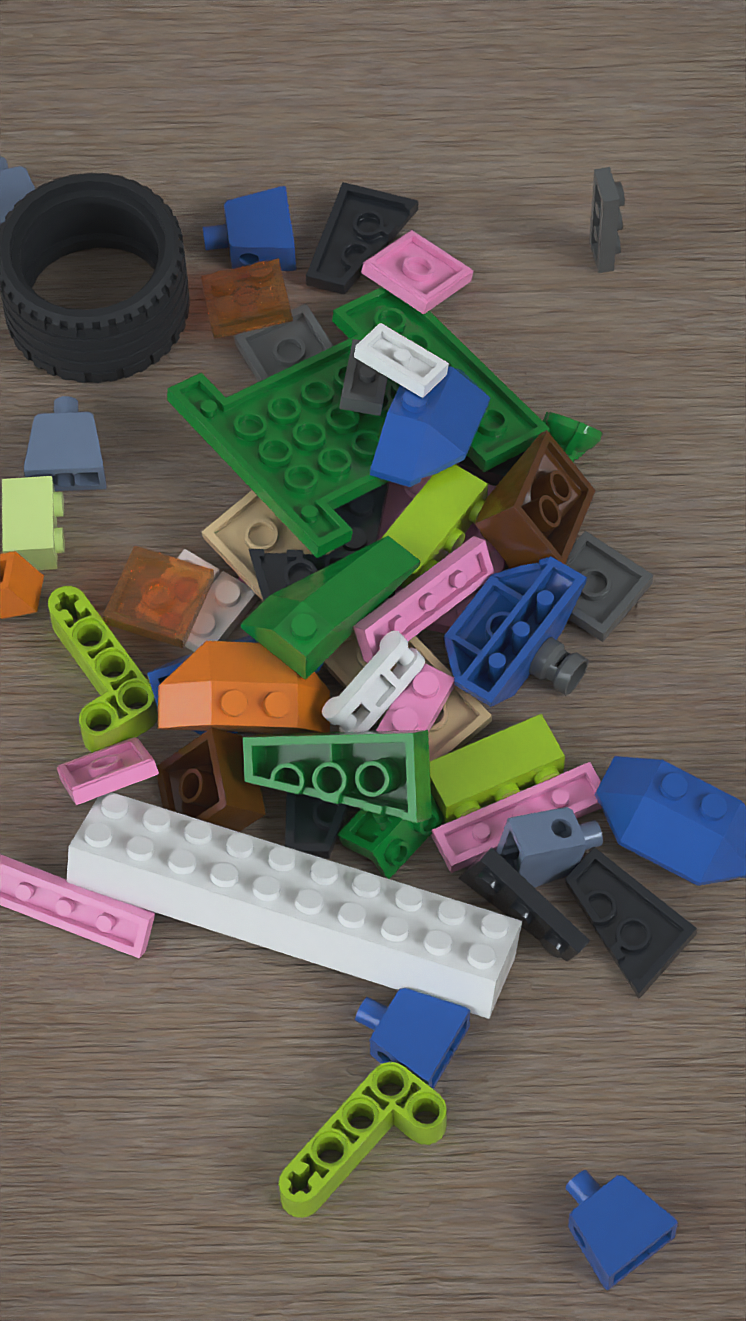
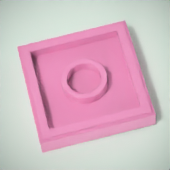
M413 230L364 261L361 270L363 275L422 314L427 313L471 282L474 272L471 268Z
M138 737L127 739L57 767L60 780L76 805L159 774L155 760Z

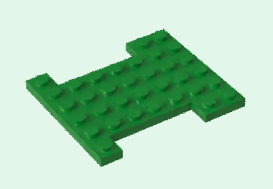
M383 287L333 310L332 322L349 339L233 395L225 397L202 372L167 388V401L316 558L351 541L353 529L334 509L389 482L371 476L370 469L387 412L400 384L388 378L381 416L339 409L353 339L362 340L379 323L448 362L449 366L461 369L490 397L489 405L467 453V456L483 472L525 452L540 433L546 430L550 432V428L430 311L422 314Z

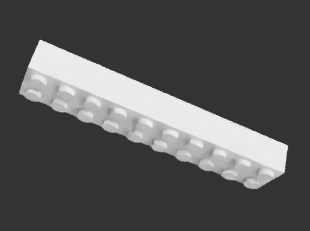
M113 792L96 799L70 843L68 850L67 883L397 990L407 988L466 1007L470 1009V1013L488 1019L491 1016L516 955L522 924L521 920Z

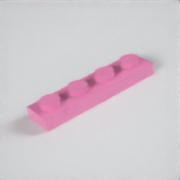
M473 536L353 626L364 662L368 663L380 650V641L387 633L396 630L407 641L411 640L481 587L492 574H495L484 539Z
M588 762L432 829V838L450 873H453L474 863L490 848L496 851L508 818L568 807L573 810L577 819L601 809L602 806L594 795L601 781L592 764Z
M0 854L1 906L140 958L145 953L155 913L67 883V879Z

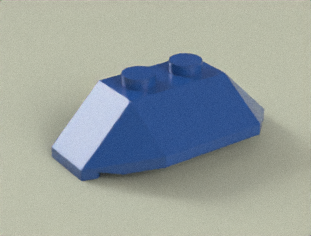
M448 366L447 375L424 398L400 385L387 412L371 465L370 475L403 486L412 487L421 482V478L437 474L465 460L489 405L490 397L461 369Z
M553 557L541 559L539 563L521 565L492 574L443 636L455 686L490 707L514 696L529 677L531 662L539 648L548 638L553 637L557 640L561 635L587 582V577Z
M614 756L594 795L602 806L606 820L618 845L697 886L724 882L739 877L746 878V805L741 800L664 760Z

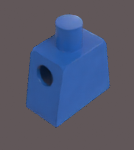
M286 186L227 200L224 203L226 224L202 227L205 251L229 248L231 267L235 270L296 271L295 245Z
M400 988L389 1007L366 997L357 1011L355 1021L374 1030L370 1038V1054L381 1064L397 1062L434 1089L470 1027V1009L407 988Z
M583 1170L574 1176L565 1187L579 1204L569 1214L568 1227L607 1291L676 1236L677 1220L622 1175H617L601 1188L588 1171Z

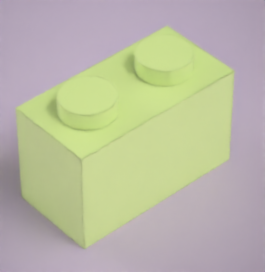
M52 476L2 479L3 553L16 551L37 570L58 569L57 553L65 552L63 527L57 528V517H64L63 492H55Z

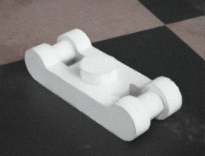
M395 630L387 633L380 641V650L339 696L329 699L323 706L322 715L332 725H339L340 732L369 731L424 667L425 658L417 649L408 648L407 639L399 631ZM395 663H396L397 666L395 667V669H394L393 671H391L390 669H391V668L395 665ZM361 704V708L356 713H353L354 710Z

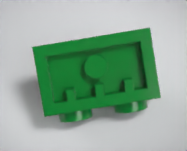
M431 794V819L415 823L388 814L365 811L362 808L337 836L344 847L373 860L381 876L390 879L432 834V829L437 828L444 819Z

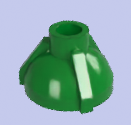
M546 412L543 422L550 428L549 433L573 463L575 459L580 458L586 451L592 449L601 440L603 435L601 431L587 424L553 412Z

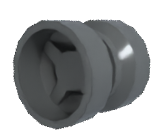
M550 637L534 656L529 673L540 680H550L553 682L556 690L567 696L583 678L589 660L577 652L572 654L567 652L564 644Z

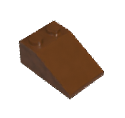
M546 430L540 433L488 495L475 525L484 539L489 541L501 555L509 569L521 565L539 563V560L547 557H553L566 564L596 490Z

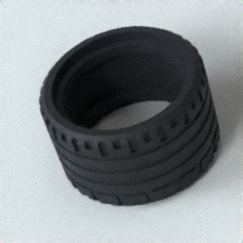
M109 173L72 174L44 183L34 191H30L25 195L26 197L14 205L13 210L9 211L5 216V222L0 225V294L9 334L14 339L18 350L23 352V356L28 361H33L36 367L46 370L48 374L57 375L61 379L74 380L79 383L118 381L117 379H126L133 376V374L147 370V367L155 365L163 355H167L170 352L171 346L177 343L180 338L179 334L185 329V320L189 316L190 296L183 236L176 216H173L172 209L169 205L164 204L163 199L158 194H154L152 189L147 186H142L135 180H129L119 175H110ZM93 248L120 249L144 259L154 269L150 280L139 292L127 300L103 308L89 310L64 308L48 302L32 289L38 276L47 266L59 258L79 250Z

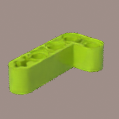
M73 586L57 588L48 599V609L54 632L101 695L84 706L79 714V724L85 747L93 753L127 739L138 737L153 727L157 721V705L150 683L84 593ZM77 615L78 621L74 623L72 616ZM88 641H99L97 645L84 646ZM113 671L122 672L117 677L109 678L106 676ZM136 702H141L145 704L142 708L139 709L128 708L131 704ZM99 724L109 725L108 728L102 731L91 730Z
M397 1062L380 1064L283 1170L279 1177L282 1207L288 1214L294 1217L304 1218L311 1216L324 1204L393 1125L419 1144L429 1145L436 1143L446 1132L447 1107L444 1099L403 1065ZM388 1083L397 1084L402 1088L401 1092L393 1096L385 1095L379 1089ZM430 1111L438 1118L432 1123L423 1124L414 1117L419 1112ZM359 1116L367 1117L372 1121V1124L365 1129H356L349 1123L352 1119ZM330 1149L337 1150L343 1155L340 1160L334 1163H326L319 1156L324 1151ZM310 1169H311L312 1172H313V1175H312L311 1177H310ZM308 1184L309 1192L306 1194L301 1190ZM293 1187L300 1190L295 1195L292 1193Z

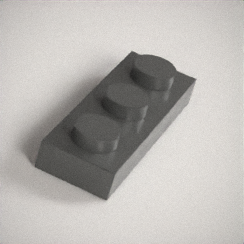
M610 167L594 169L589 243L598 274L614 271L615 254L621 253L620 238L617 231L623 229L622 215L619 207L625 205V197L621 182H614Z

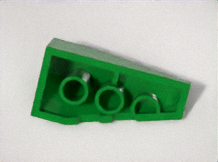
M386 536L271 594L241 623V629L306 680L354 632L353 626L377 609L420 566L421 561L391 537Z

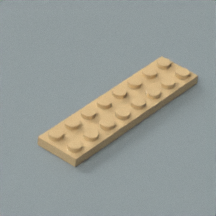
M253 490L202 531V536L206 542L262 601L249 549H264L265 553H287V550H303L304 554H312ZM355 631L323 664L344 688L352 682L367 664V662H364ZM416 636L408 641V648L417 649L425 658L426 664L452 676V673ZM395 663V665L390 669L391 671H393V670L395 669V667L397 666L396 663ZM457 686L452 690L428 732L429 761L462 748L492 722V715L481 703ZM388 709L376 721L378 724L381 723Z

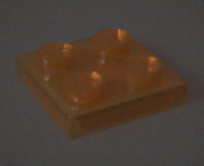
M279 259L260 261L252 265L221 270L213 274L201 276L214 339L293 321Z
M134 546L103 613V620L106 625L184 649L215 578L214 570Z

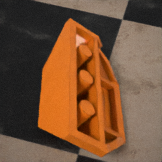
M206 641L158 685V729L207 731L210 728H215L228 732L258 733L330 732V722L322 715L323 706L330 699V690L315 672L305 680L260 643Z

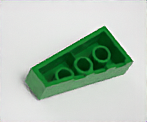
M428 730L258 734L243 737L245 782L294 794H304L336 804L342 803L363 808L369 812L388 814L415 823L432 818Z

